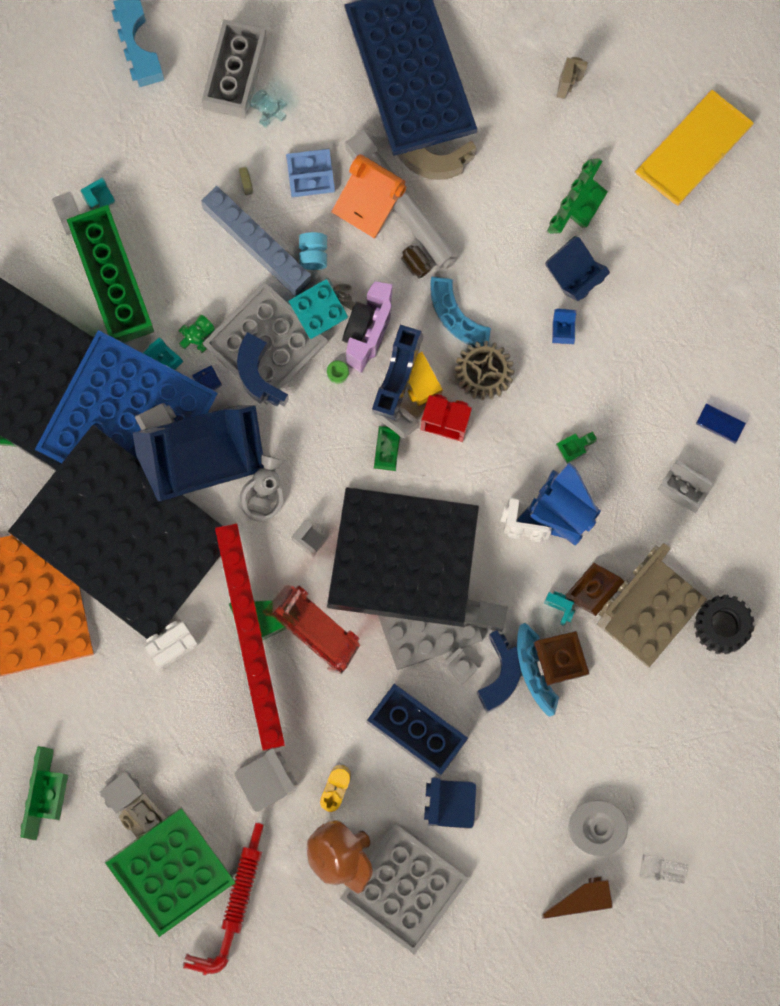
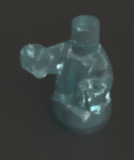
M264 89L259 90L252 98L251 107L262 113L259 123L263 127L267 128V125H270L271 121L269 119L275 116L282 122L287 116L281 111L287 106V103L281 98L275 100L270 97Z

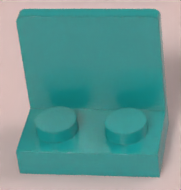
M329 278L288 301L310 339L348 318L345 309L332 288L333 284Z

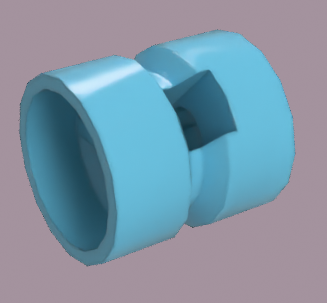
M317 232L299 235V249L302 251L299 253V264L305 270H322L327 268V254L324 252L327 250V235Z

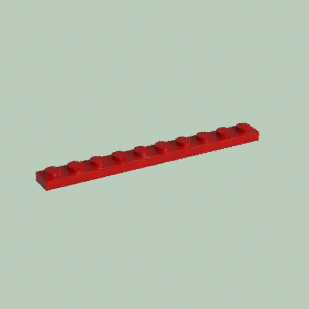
M238 524L217 527L215 531L262 751L284 747V737Z

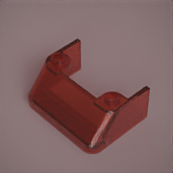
M285 585L262 613L278 620L329 665L327 670L342 675L360 647L358 643L360 638L351 630L346 632L307 598L309 593L298 585L295 588L292 585Z

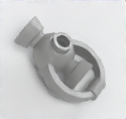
M262 455L261 464L264 465V468L259 469L253 478L243 486L240 493V505L249 519L263 522V520L274 517L281 509L283 493L279 487L280 479L275 470L280 468L283 460ZM252 486L257 491V494L252 496L249 503L260 507L270 508L268 495L276 492V505L268 514L248 510L245 500L247 492Z

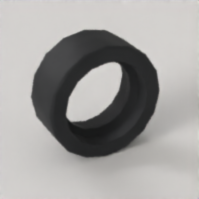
M360 302L354 304L343 334V342L348 343L349 338L358 341L362 340L372 313L371 306Z

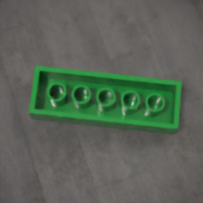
M105 205L66 219L108 335L122 343H126L154 333L152 322L109 206Z

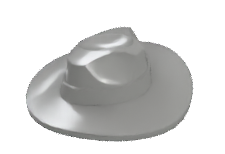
M591 801L584 803L575 809L569 820L568 828L572 841L579 849L591 855L606 856L615 853L622 847L627 838L628 823L625 815L619 808L607 802Z

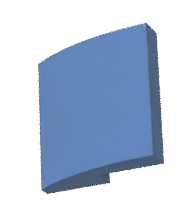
M330 149L286 154L291 198L335 192Z

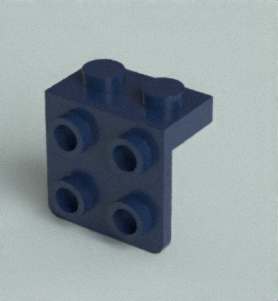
M577 236L570 239L545 262L547 269L564 294L576 301L585 298L596 285L601 284L605 277L610 274L606 266L594 260L581 238Z
M431 778V782L426 783L425 797H429V806L424 808V820H428V826L472 828L475 817L476 784L473 782Z

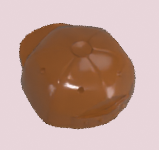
M338 820L322 824L307 841L308 864L324 883L330 885L344 884L357 894L365 890L373 871L370 860L363 852L364 848L370 846V838L365 831H359L354 835L345 824Z

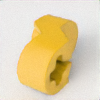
M345 765L333 767L323 790L320 804L328 812L336 811L340 807L348 787L351 772Z

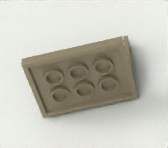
M665 543L660 548L655 545L644 561L633 571V574L636 575L631 582L626 580L618 589L621 594L616 600L611 597L598 614L601 618L597 625L648 668L707 600L706 597L662 562L671 549Z

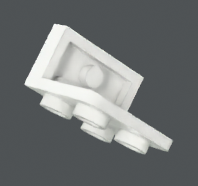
M510 498L508 505L504 504L500 522H504L503 533L508 534V537L521 539V536H526L535 542H543L544 539L549 538L552 530L551 527L516 522L519 500Z

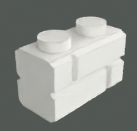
M177 621L172 622L165 628V633L160 636L154 634L146 640L147 644L144 647L160 671L198 646L182 621L180 623H177Z

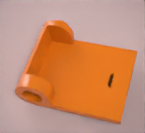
M359 154L350 166L349 173L352 175L331 212L376 239L398 197L401 198L407 187L405 186V180L364 155Z

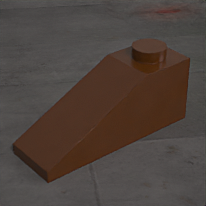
M602 876L588 878L589 883L581 885L541 914L542 919L613 908L608 880L602 881Z

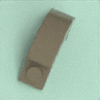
M471 140L447 155H436L425 148H421L398 156L405 166L415 174L428 179L444 180L460 175L463 172L462 163L467 164L475 158L474 155H476L477 147Z

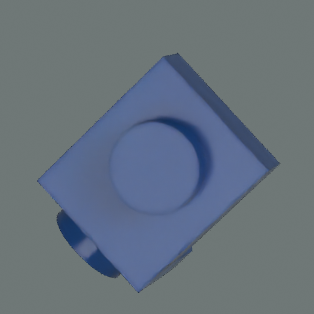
M554 309L552 343L574 345L576 310Z

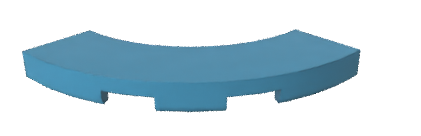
M431 276L432 303L444 327L454 337L474 348L477 341L481 347L484 346V341L486 340L489 345L491 328L475 323L461 312L453 293V279Z
M523 623L519 625L517 637L520 668L534 700L542 711L550 717L555 715L559 696L550 685L547 686L544 675L541 676L537 662L540 660L534 642L539 640L540 636L530 626Z

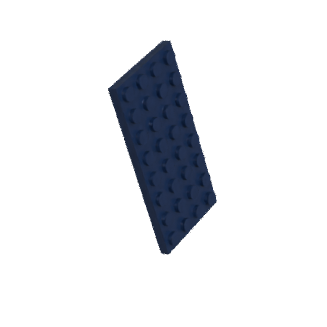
M358 0L344 4V9L393 156L477 133L478 129L433 0Z

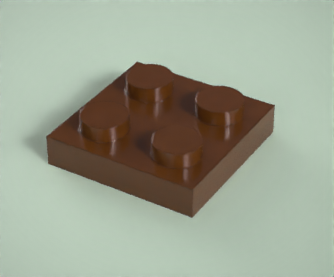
M593 563L565 596L578 607L596 616L610 598L618 592L624 580L620 576Z
M577 631L534 642L547 686L590 674Z

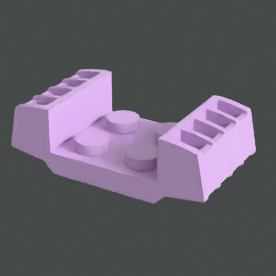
M376 281L372 284L367 293V305L376 310L373 316V329L368 328L364 339L366 340L365 343L349 338L346 350V364L361 373L368 361L376 356L391 319L392 284Z

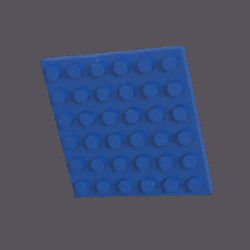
M98 330L35 450L62 464L90 427L94 425L138 459L133 432L142 429L135 419L137 415L163 403L166 406L170 405L176 415L174 421L206 414L209 412L218 393Z

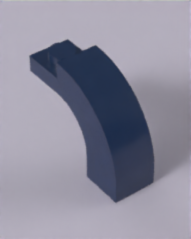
M247 332L240 344L237 355L239 377L244 389L260 404L267 397L266 400L272 405L278 407L280 404L285 407L289 400L288 394L264 381L258 371L259 363L268 349L267 342Z
M498 630L490 633L488 638L500 659V675L492 684L477 691V695L486 713L497 709L510 698L517 687L521 674L517 647L515 646L508 650L507 646H509L505 635H500Z

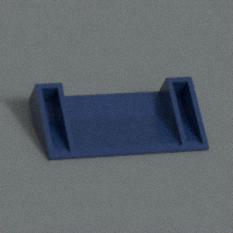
M237 405L133 432L137 458L158 501L254 475L259 469L264 468V465L261 464L263 450L256 405Z

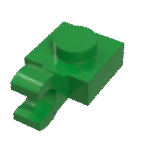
M593 431L581 438H578L575 433L556 443V446L566 464L585 455L587 452L584 447L597 442V438Z

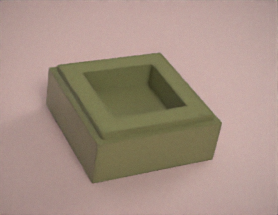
M239 168L245 196L250 195L253 192L248 168Z

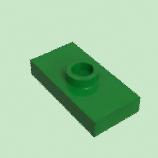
M379 426L374 469L396 471L400 436L389 427Z

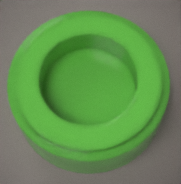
M336 360L328 365L327 377L331 382L340 384L347 380L349 368L346 363Z

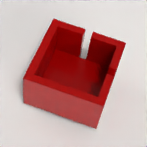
M440 394L429 395L421 419L420 430L463 443L472 407H469L468 403L456 400L453 403L448 402L447 397Z

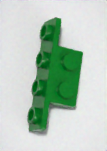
M600 158L589 159L583 164L580 175L571 184L570 192L561 201L559 211L550 220V226L547 229L550 234H560L570 218L582 228L588 227L608 192L593 180L603 162Z
M37 746L34 755V766L29 781V792L25 802V812L20 833L21 838L35 841L37 840L41 818L60 821L68 780L67 774L50 772L54 750L43 746Z

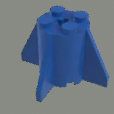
M568 463L560 473L554 469L551 471L546 483L539 490L540 493L537 498L532 500L530 505L516 519V522L551 527L550 535L565 538L576 546L583 537L582 533L585 530L589 532L597 522L595 519L601 510L592 500L577 468Z

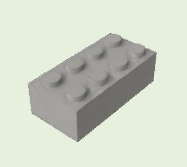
M223 20L202 97L203 109L246 119L267 41L266 29Z

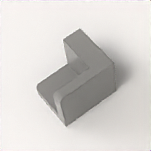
M306 519L291 537L295 544L312 557L326 542V538L314 530L313 525Z

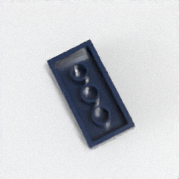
M395 683L367 719V724L439 777L442 776L468 740V737Z

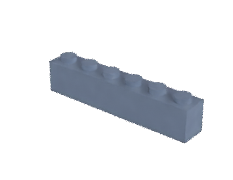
M217 185L201 200L203 209L295 297L311 283V274Z

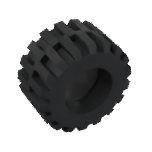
M718 595L711 600L709 599L699 609L695 617L696 622L694 623V628H696L695 635L696 638H700L701 641L699 643L701 645L707 646L706 649L708 651L713 650L715 654H730L739 650L750 640L751 633L754 631L755 626H753V622L755 620L754 616L751 617L750 615L752 612L750 607L746 608V603L743 600L740 602L736 596L731 598L729 595L721 597ZM723 612L733 617L736 622V632L734 635L723 637L714 631L712 618L716 613Z

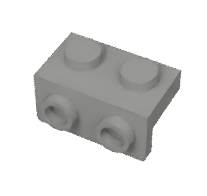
M676 460L658 490L696 513L714 486V483Z

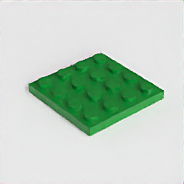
M182 807L105 861L106 866L158 937L235 884L231 874Z

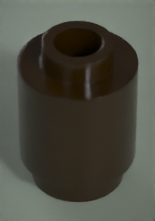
M410 245L402 251L403 256L401 260L413 276L416 275L420 279L432 270L431 262L419 246L413 247V245Z

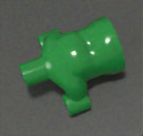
M200 314L190 326L183 325L178 330L179 333L183 334L182 336H185L179 342V345L186 349L192 343L198 345L197 349L204 353L207 350L203 345L204 338L215 331L213 324Z

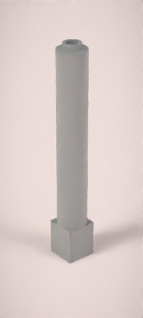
M364 130L346 141V150L353 160L359 154H362L394 173L381 157L379 149ZM406 189L401 198L398 197L393 206L394 210L438 267L450 268L455 264L457 254Z

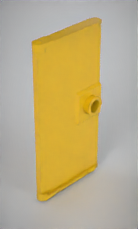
M710 90L658 148L636 169L635 173L671 202L679 206L754 123L718 93Z

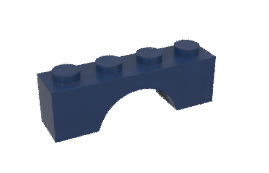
M400 324L393 344L387 374L378 389L372 407L374 414L396 420L424 337L421 330Z

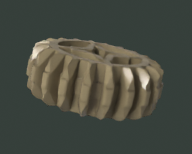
M486 340L484 341V346L481 347L477 341L475 342V349L468 345V352L462 350L460 353L463 358L456 359V363L459 365L454 368V371L458 372L455 375V379L462 380L458 385L459 388L467 386L464 391L466 395L470 391L473 392V399L476 398L477 394H480L482 401H484L485 395H488L489 399L493 400L494 392L500 397L502 395L501 389L507 391L509 387L506 383L511 384L513 381L510 376L514 375L515 371L510 368L514 365V362L507 361L510 358L509 353L502 355L504 347L496 350L497 343L495 342L492 344V347H488V341ZM486 355L483 361H470L474 357ZM493 358L501 365L503 374L492 366ZM488 362V370L486 371V374H483L482 379H480L482 374L481 369H483V367H485ZM466 368L471 369V372L477 376L476 384L468 377ZM486 380H499L491 386H483Z

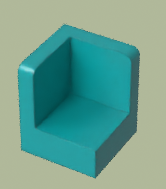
M103 177L80 190L90 210L105 205L110 206L115 203V198Z

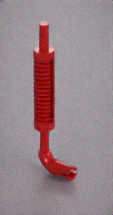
M255 822L249 847L242 848V858L239 859L241 863H238L240 867H237V876L234 877L236 879L234 880L235 884L232 885L233 889H231L233 893H230V901L227 903L229 906H226L228 910H225L226 915L224 917L226 919H223L220 928L226 931L219 956H216L215 959L209 957L204 959L186 954L185 960L194 963L183 962V969L197 971L206 976L207 974L221 972L227 966L230 960L228 955L234 933H241L243 926L241 922H244L242 918H245L244 914L246 913L244 909H247L246 905L249 904L247 902L250 900L248 896H251L249 892H252V883L255 882L253 879L256 878L254 875L257 874L256 870H258L256 866H259L258 862L261 860L263 853L257 849L264 824Z

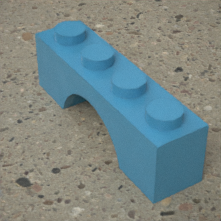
M140 0L113 1L115 9L111 10L114 22H119L121 27L117 29L120 41H125L127 46L123 51L126 61H131L133 68L129 69L132 80H137L139 88L164 81L157 53L145 51L135 42L137 30L146 22Z

